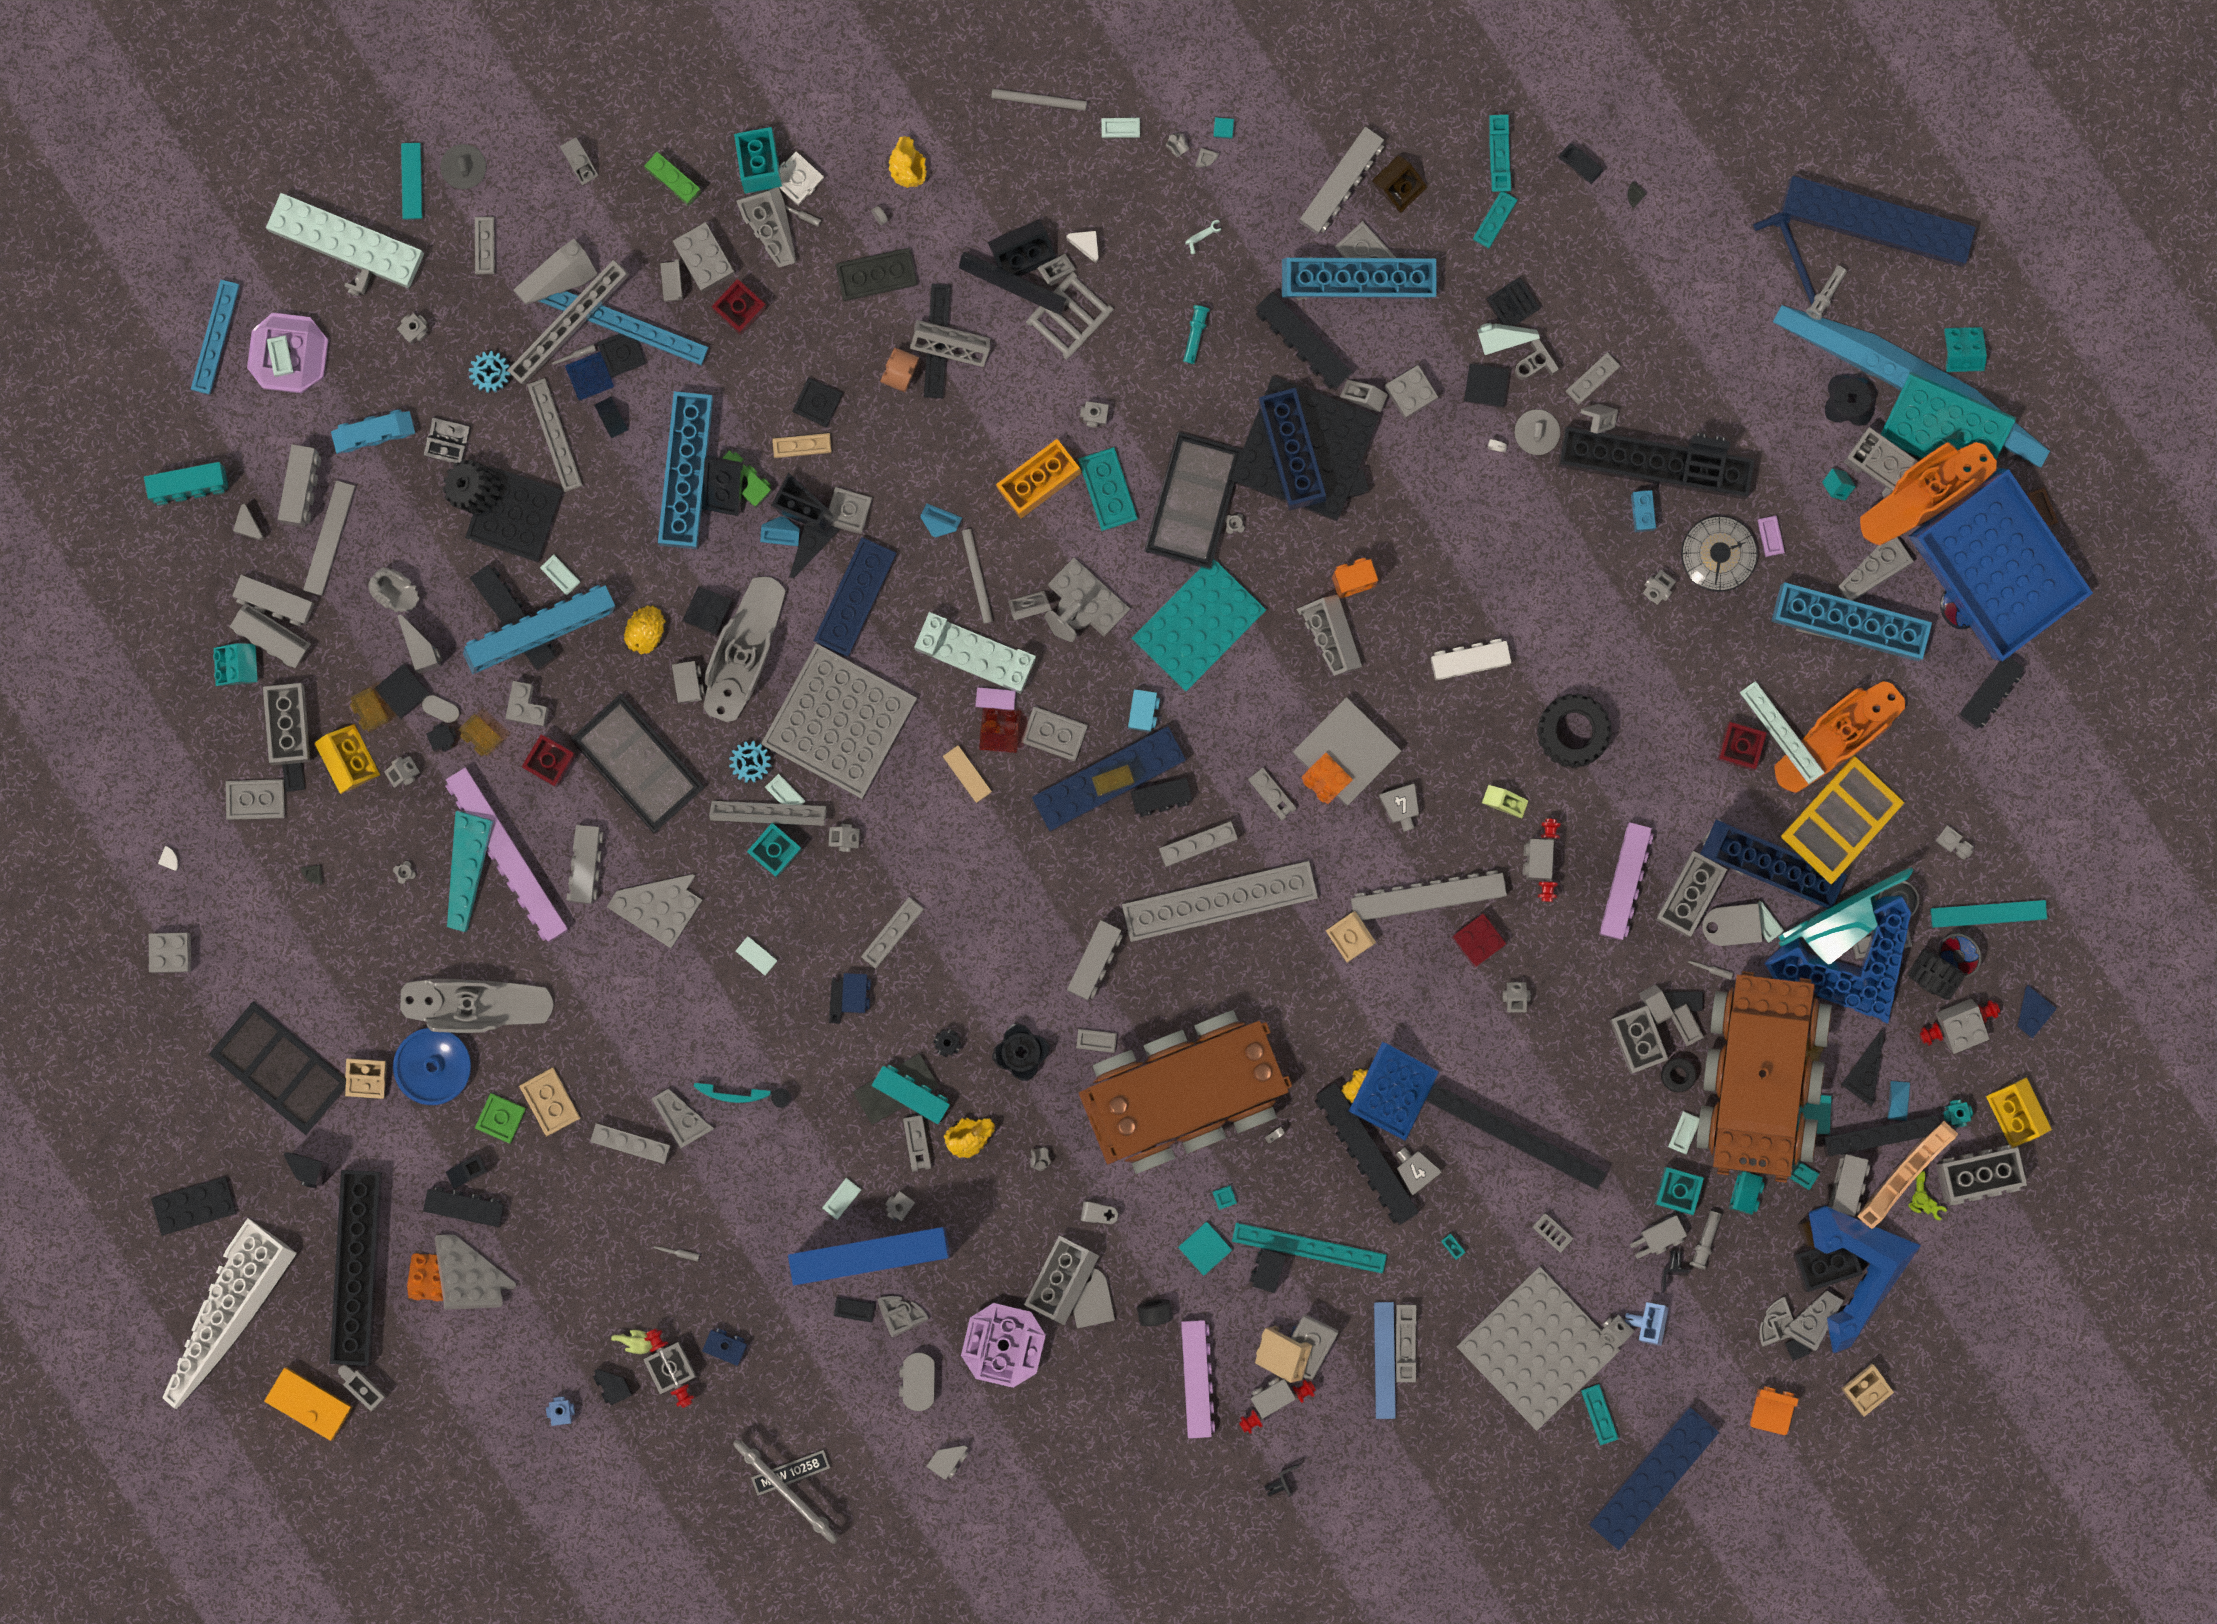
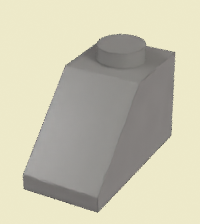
M1347 379L1340 397L1367 409L1381 412L1388 394L1375 386Z

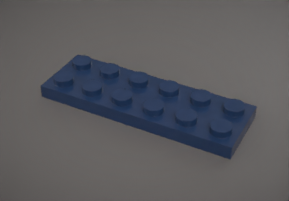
M861 537L813 640L814 642L849 657L893 563L896 552Z

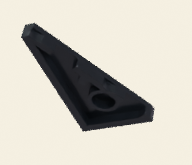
M805 525L789 578H795L841 528L830 526L827 533Z
M1881 1030L1841 1083L1842 1087L1870 1107H1872L1874 1102L1880 1054L1884 1040V1033Z

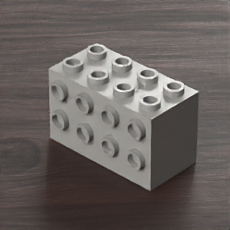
M2011 1145L1996 1147L1997 1151L1995 1152L1992 1149L1978 1151L1977 1156H1974L1973 1153L1960 1155L1959 1160H1955L1954 1157L1941 1159V1164H1936L1944 1202H1950V1205L1965 1203L1964 1199L1967 1198L1969 1201L1984 1199L1983 1195L1986 1194L1988 1197L2002 1195L2004 1190L2007 1193L2020 1191L2021 1187L2027 1186L2019 1149L2011 1148Z

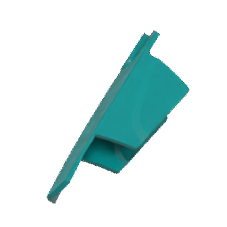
M1910 867L1825 910L1811 918L1810 921L1806 920L1778 936L1780 947L1799 937H1803L1827 964H1831L1878 926L1872 902L1876 901L1875 895L1907 880L1912 874L1913 868Z

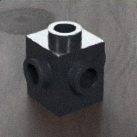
M947 1029V1031L942 1030L941 1034L937 1032L933 1041L936 1044L934 1048L938 1050L937 1054L946 1058L948 1055L958 1054L962 1043L959 1042L960 1038L957 1037V1032ZM946 1039L951 1041V1045L948 1047L943 1044Z

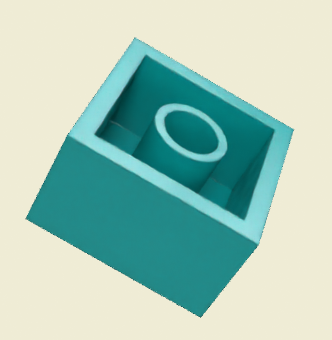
M771 823L749 848L747 853L778 878L802 849Z
M1664 1167L1654 1205L1694 1215L1704 1178Z

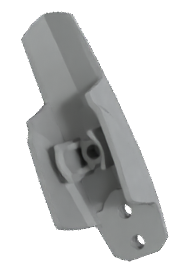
M758 577L752 579L736 614L724 626L705 674V684L708 687L703 708L711 717L725 722L736 720L746 702L750 700L768 655L786 592L781 584L773 578ZM726 690H731L732 694L731 696L726 697L724 692ZM724 707V714H718V709Z
M428 979L407 982L401 989L400 1010L406 1018L426 1021L427 1027L433 1032L476 1033L486 1032L509 1024L545 1023L553 1010L554 1003L551 994L545 987L495 981ZM411 996L414 1001L410 1003L406 998ZM431 997L433 1002L427 1003L425 999Z

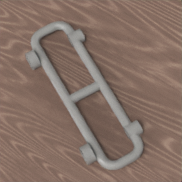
M739 1439L733 1442L734 1447L744 1456L745 1462L752 1464L813 1525L815 1532L821 1533L832 1544L838 1541V1537L829 1528L828 1520L825 1517H818L760 1459V1452L757 1449H750Z

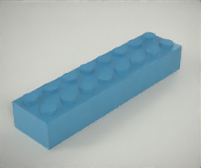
M1282 259V298L1436 297V259Z
M674 391L658 535L659 546L688 549L698 548L702 511L704 459L708 454L713 407L712 395Z
M1783 583L1780 586L1771 621L1914 661L1923 660L1932 622L1789 583Z
M597 585L584 595L583 593L576 594L572 597L573 600L560 601L554 605L555 608L550 610L544 608L538 611L537 615L532 618L526 616L520 619V623L516 625L512 623L502 627V631L497 633L495 631L489 632L484 635L485 638L479 641L473 639L467 642L463 655L472 675L613 614L615 604L606 585L603 587Z

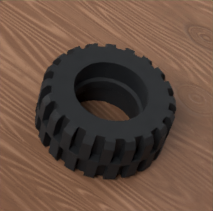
M1566 694L1555 699L1545 708L1538 721V742L1542 746L1544 754L1548 755L1551 761L1557 762L1563 767H1584L1596 761L1607 749L1612 735L1611 720L1609 721L1607 711H1604L1601 707L1602 705L1594 701L1592 697H1586L1583 694ZM1570 713H1578L1585 716L1592 726L1590 741L1578 749L1564 746L1557 737L1556 728L1559 720Z

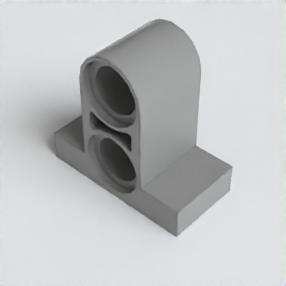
M1539 339L1533 340L1530 344L1535 352L1520 361L1515 368V375L1521 380L1530 378L1544 368L1547 369L1551 376L1559 370ZM1542 356L1545 363L1537 364L1535 357ZM1526 366L1529 373L1526 375L1521 374L1519 367Z

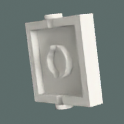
M797 152L779 166L782 187H779V189L798 206L808 195L815 191L817 185L824 179Z

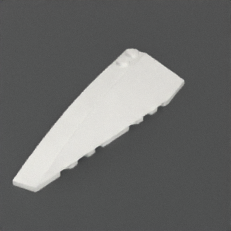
M247 1218L224 1253L223 1257L229 1260L225 1267L220 1265L216 1273L220 1274L216 1283L211 1284L209 1288V1297L203 1302L192 1328L194 1332L191 1339L187 1340L185 1344V1353L182 1358H179L176 1374L172 1375L164 1393L163 1399L175 1409L194 1391L231 1347L297 1254L285 1243L249 1218Z

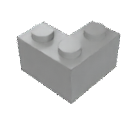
M513 681L505 719L507 721L545 728L549 709L545 706L530 704L533 685Z

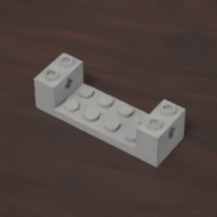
M1870 427L1863 433L1844 460V463L1856 472L1864 471L1891 491L1894 490L1897 481L1903 477L1905 471L1918 462Z

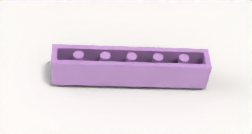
M1630 822L1627 824L1599 935L1617 940H1623V937L1628 935L1630 926H1627L1628 918L1632 919L1634 908L1631 906L1633 900H1637L1639 889H1636L1638 881L1641 882L1644 871L1641 868L1642 864L1646 863L1649 852H1646L1648 844L1651 845L1654 835L1651 833L1652 828Z
M1205 1320L1182 1321L1188 1438L1211 1437V1433H1215L1214 1421H1210V1413H1214L1213 1402H1209V1394H1213L1212 1382H1208V1375L1211 1374V1363H1207V1355H1210V1343L1206 1344V1336H1209V1324H1205Z

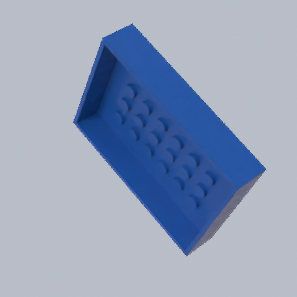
M1998 468L1980 486L1934 516L1908 536L1994 660L2004 661L2093 594L2009 469Z
M945 1227L788 1254L793 1286L951 1258Z

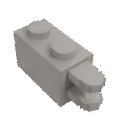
M1674 1215L1640 1232L1643 1238L1631 1243L1630 1246L1635 1248L1643 1242L1646 1243L1648 1249L1638 1252L1635 1255L1638 1259L1649 1253L1655 1252L1658 1255L1667 1250L1666 1246L1670 1244L1676 1246L1684 1242L1683 1238L1687 1235L1677 1215Z
M348 1365L339 1367L338 1373L346 1381L343 1385L370 1411H374L387 1397L360 1370L354 1371Z

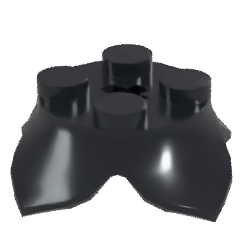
M1847 375L1832 377L1828 384L1830 397L1825 405L1826 418L1835 423L1850 421L1856 426L1867 425L1873 415V400L1876 395L1874 384L1865 378H1852ZM1848 395H1853L1856 398L1854 404L1847 401Z
M1014 1023L1006 1030L1003 1041L994 1048L992 1059L1001 1069L1009 1070L1016 1079L1029 1081L1036 1075L1039 1064L1048 1057L1050 1045L1043 1037L1033 1035L1025 1025ZM1019 1047H1023V1050L1026 1049L1027 1051L1024 1054V1058H1019L1015 1054Z

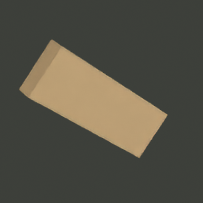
M830 433L773 439L774 458L831 453Z
M956 746L943 756L976 803L992 792L959 746Z

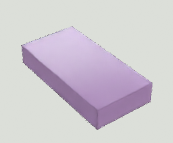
M1777 516L1758 519L1757 522L1765 557L1785 553Z
M977 688L976 707L1014 711L1016 691Z

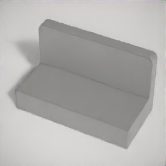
M675 259V262L660 263L664 302L683 300L679 259Z
M1596 404L1581 409L1580 413L1593 417L1590 432L1598 434L1615 428L1618 410Z

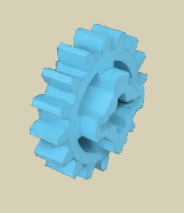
M490 351L487 356L483 352V357L481 358L476 355L477 362L471 361L474 368H469V372L473 373L469 378L470 380H475L473 382L474 386L479 385V391L486 388L487 393L490 392V389H493L496 393L497 387L503 389L502 383L509 382L506 376H511V373L506 370L510 366L504 365L507 360L505 358L500 360L501 355L499 353L494 356L493 351ZM486 361V364H484L482 367H479L481 363ZM495 361L501 365L502 369L495 367ZM489 368L494 371L490 376L485 373V371H489ZM477 375L485 378V384L478 379ZM496 378H500L499 381L493 384Z
M752 741L751 746L747 742H744V747L737 745L739 750H732L735 756L729 758V760L734 762L729 765L730 768H735L733 775L739 774L738 780L744 777L746 783H748L749 779L756 783L757 777L762 780L761 774H768L765 769L766 767H771L767 763L771 759L770 756H765L768 752L767 749L762 751L761 744L755 747L754 741ZM746 750H753L750 754L742 753ZM760 754L763 759V765L758 763L757 758ZM751 758H754L753 762L756 766L749 765V767H747L745 759L750 760ZM738 759L742 761L743 766L741 770H739L737 765ZM751 770L758 771L756 774L747 775Z

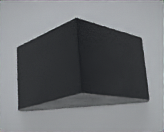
M612 397L594 405L611 439L628 431Z

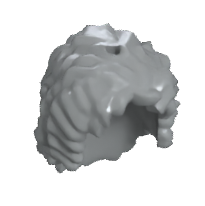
M382 567L375 572V575L369 581L368 586L372 597L382 606L390 608L394 612L412 611L416 607L417 601H419L418 591L415 590L416 586L411 585L410 579L404 577L399 571L396 572L394 569L390 570L389 568Z

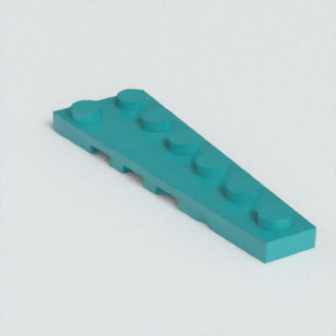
M456 811L447 927L467 932L494 820L462 811Z

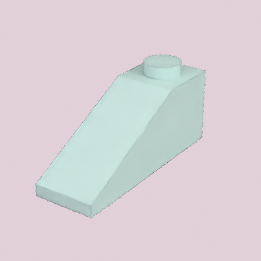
M1487 323L1480 326V329H1477L1485 355L1540 338L1537 330L1501 324L1492 325Z

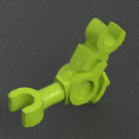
M1922 1171L1915 1178L1916 1191H1914L1912 1202L1908 1206L1916 1213H1921L1918 1208H1922L1928 1215L1931 1212L1936 1220L1941 1221V1218L1937 1216V1211L1942 1210L1946 1212L1947 1209L1943 1206H1936L1937 1203L1928 1197L1926 1191H1924L1925 1171Z

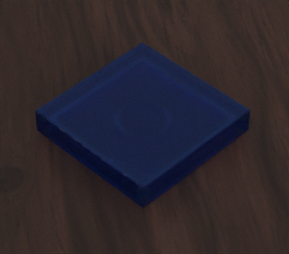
M601 352L565 365L579 401L614 388Z

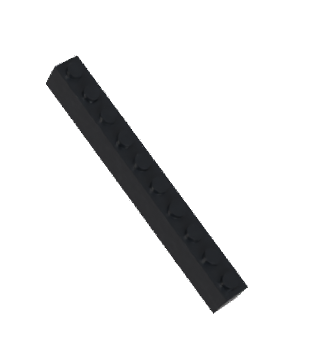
M1435 1083L1425 1099V1102L1594 1190H1598L1606 1172Z

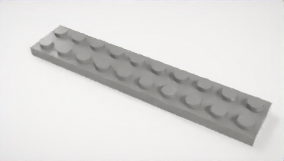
M1307 861L1122 904L1130 942L1306 902L1318 899L1310 863Z

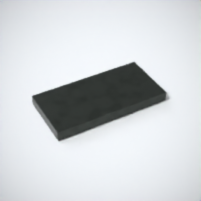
M910 248L835 264L843 302L918 286Z
M920 1053L895 1067L899 1070L897 1072L898 1075L902 1077L905 1074L915 1079L914 1084L919 1087L923 1084L932 1089L931 1091L939 1087ZM874 1080L853 1091L871 1125L905 1107L904 1104L871 1086Z

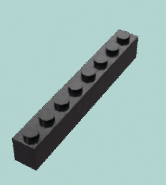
M1334 1083L1315 1095L1317 1098L1315 1100L1316 1105L1320 1110L1324 1109L1327 1113L1325 1117L1330 1126L1334 1125L1338 1130L1335 1133L1341 1143L1345 1141L1349 1147L1346 1149L1351 1159L1356 1158L1358 1161V1170L1362 1175L1366 1174L1369 1178L1367 1184L1372 1191L1376 1190L1380 1195L1377 1198L1383 1208L1387 1206L1391 1212L1388 1216L1393 1224L1398 1223V1225H1401L1419 1213L1368 1132L1358 1117L1349 1112L1351 1106L1337 1084Z

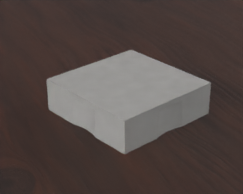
M1346 697L1292 754L1309 769L1327 753L1353 779L1336 796L1347 807L1392 762L1401 750Z

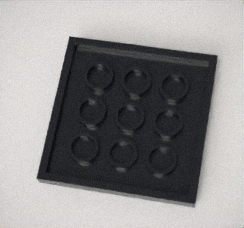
M489 466L493 469V472L497 473L498 478L496 480L500 481V487L497 488V491H500L499 497H495L496 503L494 506L490 505V510L487 512L482 510V514H473L465 539L538 563L563 490Z

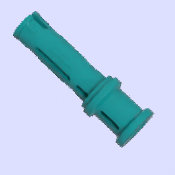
M1198 305L1193 306L1194 314L1192 321L1189 323L1191 330L1183 362L1195 364L1202 330L1206 328V316L1210 312L1209 308Z

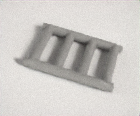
M1075 272L1067 276L1053 293L1066 298V305L1089 325L1081 334L1061 315L1041 306L1026 321L1027 325H1033L1063 353L1062 356L1066 360L1073 355L1114 310L1110 305L1106 306L1076 278ZM1070 284L1102 311L1095 320L1064 293ZM1044 312H1047L1076 339L1069 348L1038 320Z

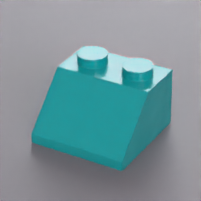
M1738 1171L1728 1209L1749 1215L1757 1212L1759 1207L1758 1193H1762L1764 1188L1763 1177Z

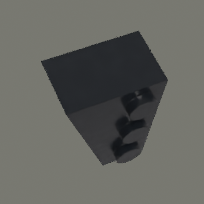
M789 472L771 505L779 514L827 533L835 517Z

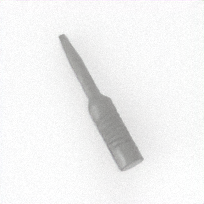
M785 205L786 210L798 215L800 219L819 227L820 219Z
M592 344L576 350L571 355L552 362V365L595 352V346Z
M1688 961V963L1709 970L1710 973L1729 980L1733 976L1732 972L1715 966L1709 967L1697 962Z
M654 1246L655 1249L675 1254L677 1257L699 1261L700 1254Z

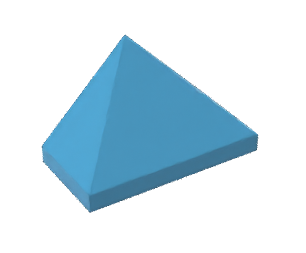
M926 504L920 516L933 537L955 532L962 517L930 504Z
M780 516L761 525L760 542L798 546L800 529L786 517Z
M1890 1081L1889 1120L1907 1121L1909 1082Z

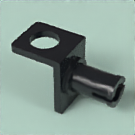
M1670 1251V1268L1662 1270L1661 1293L1666 1291V1275L1688 1276L1690 1270L1681 1268L1682 1251Z
M1301 1463L1278 1473L1280 1480L1264 1485L1266 1491L1270 1490L1267 1492V1495L1271 1497L1285 1490L1288 1497L1292 1496L1293 1491L1285 1473L1299 1468Z

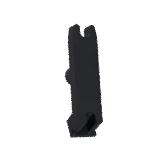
M832 977L829 1023L840 1024L843 992L842 977H840L839 982L835 981V977Z

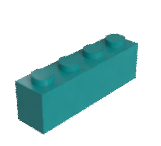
M888 1065L887 1068L883 1066L871 1086L939 1125L950 1106L947 1103L949 1099L940 1094L937 1097L930 1093L932 1089L923 1084L920 1087L914 1084L915 1079L906 1074L904 1077L898 1075L897 1072L899 1070L891 1065Z

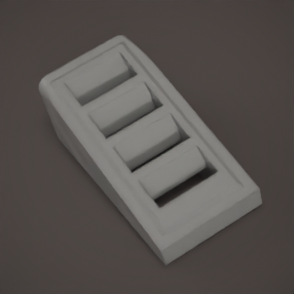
M1546 1213L1532 1226L1538 1234L1560 1253L1573 1239ZM1547 1220L1549 1223L1541 1230L1540 1227ZM1553 1225L1555 1228L1547 1236L1545 1233ZM1559 1231L1560 1234L1553 1241L1551 1237ZM1564 1235L1566 1239L1558 1246L1556 1243Z

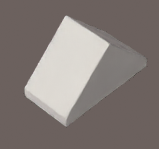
M1096 231L1070 233L1067 235L1066 238L1071 244L1093 262H1098Z

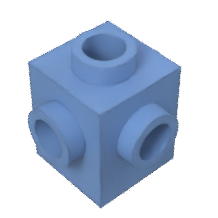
M565 1397L553 1398V1402H549V1406L546 1407L547 1418H551V1426L572 1423V1415H575L574 1404H570V1400H565ZM559 1407H561V1408L563 1409V1413H562V1414H559V1413H558V1408H559Z

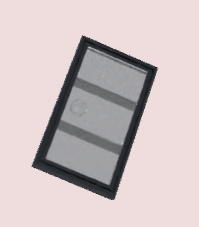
M1177 432L1144 552L1208 570L1211 569L1234 483L1231 482V477L1242 449Z
M621 693L570 739L653 833H657L664 824L705 788Z

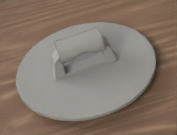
M1531 410L1524 413L1518 419L1515 426V438L1518 445L1525 452L1533 455H1543L1550 452L1557 445L1560 438V427L1557 420L1550 413L1544 410Z

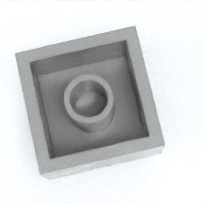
M1418 365L1385 385V390L1404 420L1438 399L1437 394Z
M149 934V972H191V934Z

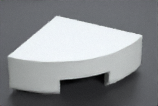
M1490 439L1488 449L1505 453L1507 444Z
M165 846L158 864L177 871V857L172 849Z

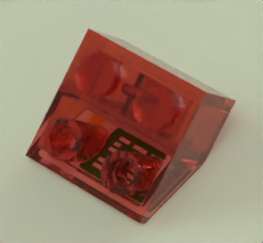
M983 708L979 750L1017 753L1021 711Z

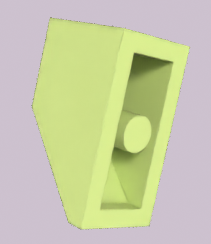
M1488 785L1482 803L1522 818L1528 800L1506 789Z

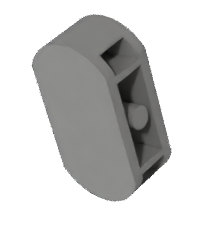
M913 1353L905 1359L903 1366H900V1378H903V1385H899V1397H903V1402L909 1409L923 1411L928 1409L934 1402L935 1362L932 1357L925 1353Z

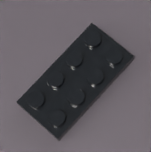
M226 1177L151 1199L161 1236L237 1214Z

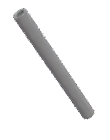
M992 89L991 98L1083 111H1086L1087 101Z
M966 529L962 531L983 622L986 624L993 622L972 532L971 529Z

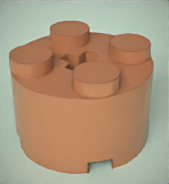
M894 348L880 382L906 392L917 367L919 357Z

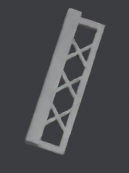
M916 320L910 349L984 367L990 349V338ZM919 337L926 339L928 343L919 345L916 344V341ZM943 343L946 348L939 350L934 345ZM959 347L963 348L965 352L959 355L955 354L953 349ZM979 352L983 353V356L979 360L973 358L971 354Z

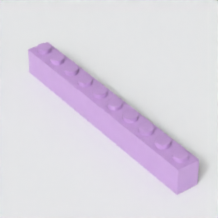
M463 768L447 778L448 784L446 788L451 795L455 794L458 801H456V804L461 811L465 810L466 813L494 820L487 853L492 860H497L499 864L496 866L502 876L506 875L509 879L507 885L512 892L516 891L519 895V898H517L522 908L526 907L530 914L527 916L531 923L538 925L540 930L537 932L542 940H547L550 943L569 931L469 771Z

